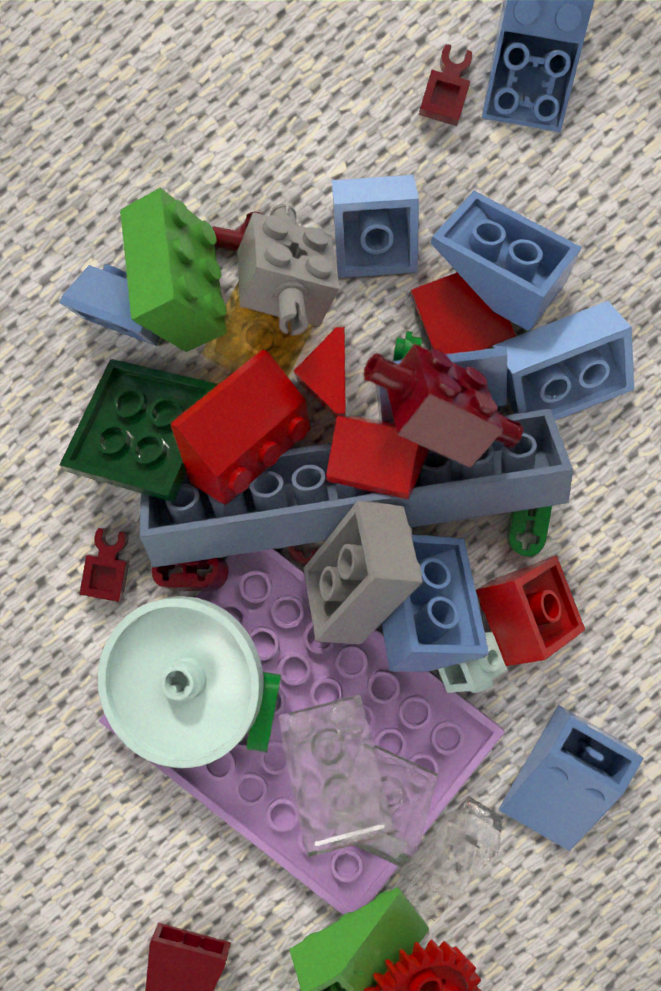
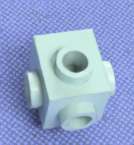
M493 632L485 633L489 655L484 658L438 669L447 693L465 691L477 693L484 691L494 685L493 679L507 671Z

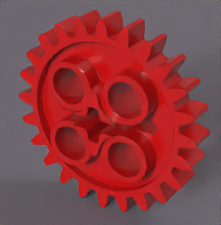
M432 939L429 940L425 950L418 942L414 943L412 954L407 955L403 949H400L399 961L396 964L387 959L385 964L388 971L385 974L376 972L373 974L374 979L377 981L376 987L364 989V991H481L477 987L481 982V978L475 972L476 967L457 946L452 948L446 941H443L438 946Z

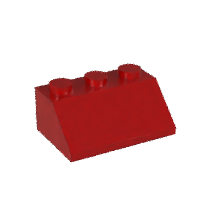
M263 349L170 423L190 483L225 506L239 493L244 492L251 482L268 467L273 466L279 457L296 442L301 441L307 432L311 430L305 398L270 353Z

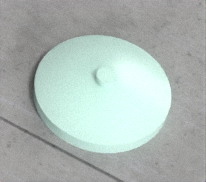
M184 596L168 597L135 609L118 623L107 639L101 654L98 668V690L101 705L110 726L121 741L132 751L158 765L172 768H192L221 758L247 735L257 718L262 703L264 687L263 669L258 651L251 637L230 613L202 599Z

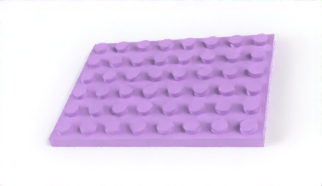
M269 549L230 555L225 559L229 574L224 585L215 591H200L195 598L211 602L230 613L251 637L258 651L263 671L281 675L268 751L265 753L246 749L248 732L227 754L202 766L172 768L149 762L342 915L354 912L372 901L505 731L458 692L447 693L443 681L431 671H389L384 634L378 629L362 644L316 642L304 571L278 550ZM103 714L99 722L116 735L105 714Z

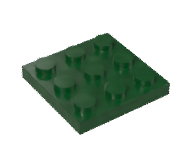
M110 359L59 466L68 473L174 502L187 472L170 423L208 394L217 384Z

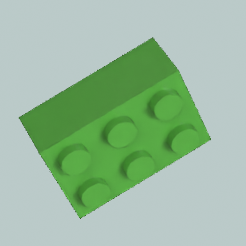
M161 187L122 208L120 214L131 320L185 352L227 334L224 316L227 310L221 295L219 281L221 270L216 260L214 246L216 235L211 225L207 221L199 219L187 209L182 201L174 199Z

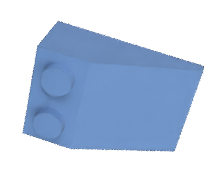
M474 190L431 239V244L493 312L529 332L566 284L582 248Z

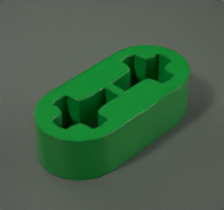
M552 506L534 508L533 516H528L529 509L511 512L507 531V543L515 553L522 556H534L544 548ZM527 520H532L530 534L536 536V542L529 543L527 549H522V542L516 540L517 532L523 533L526 529Z
M263 671L262 703L257 718L249 730L246 749L267 753L281 675Z

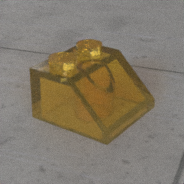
M238 280L226 304L227 312L224 316L227 334L208 342L202 355L208 361L234 373L263 349L270 353L289 378L315 325L308 324L307 329L303 333L291 335V326L288 321L289 330L285 334L280 329L279 316L240 307Z

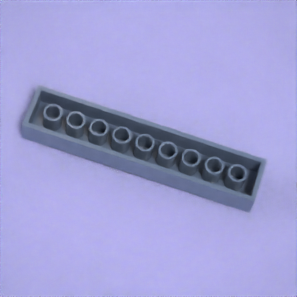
M551 409L506 415L505 417L522 424L523 434L520 441L514 447L507 448L494 440L471 468L433 450H429L409 500L327 482L326 473L332 443L288 449L273 466L268 467L250 483L244 492L239 493L226 506L192 485L187 473L174 502L141 493L140 539L152 567H160L326 541L358 500L404 506L410 527L569 503L573 467Z

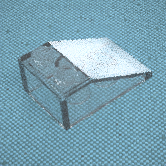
M357 694L279 715L285 758L308 857L396 834L369 720L361 695Z

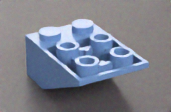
M594 0L503 1L481 118L561 132Z
M558 705L500 805L499 811L570 851L624 794L644 758L625 742Z

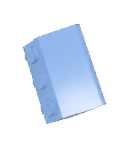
M609 301L493 345V348H507V397L514 414L551 409L556 421L635 390L632 328Z

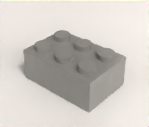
M358 500L303 568L316 642L362 644L422 583L421 567L417 562L412 542V530L408 525L404 506Z

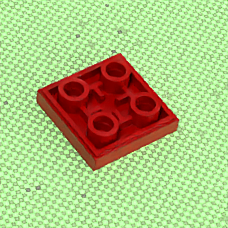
M457 272L410 291L431 349H437L445 355L493 348V345L516 337L511 322L493 312Z

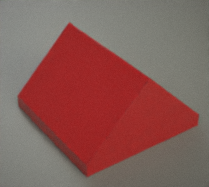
M336 327L293 370L297 382L335 419L337 416H346L345 327Z
M337 416L326 473L327 482L409 500L430 449L399 436L396 425L393 423L359 416Z

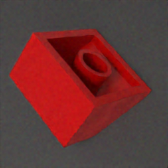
M557 555L497 577L476 589L481 609L486 616L491 632L494 634L505 666L546 660L586 630Z

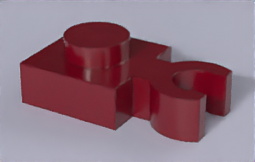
M446 44L440 58L442 72L431 70L419 115L457 126L471 82L461 77L468 72L473 55L472 51L467 50L463 62L453 63L449 58L452 45Z
M98 528L94 536V542L99 553L98 555H86L79 595L120 602L124 596L130 561L118 558L119 552L124 550L128 544V532H119L118 541L112 546L106 541L107 528Z

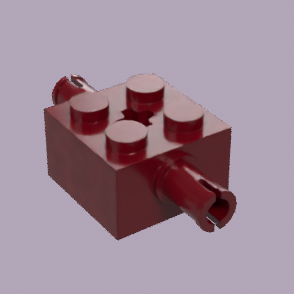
M414 344L400 364L382 357L379 353H375L365 365L363 371L364 380L387 389L399 436L470 468L494 440L507 448H512L518 444L522 437L523 427L520 422L513 421L497 413L496 410L498 408L491 398L487 387L488 381L485 376L473 367H466L464 369L452 363L448 356L437 349L429 351Z

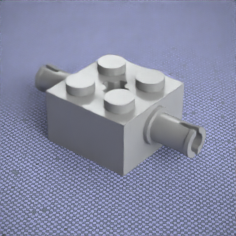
M279 204L273 207L270 216L253 212L237 251L240 307L279 316V326L285 334L289 330L288 321L291 326V335L303 333L307 329L308 324L320 327L339 291L332 235L324 233L318 228H306L296 225V211L290 205L288 207V215H286V204Z

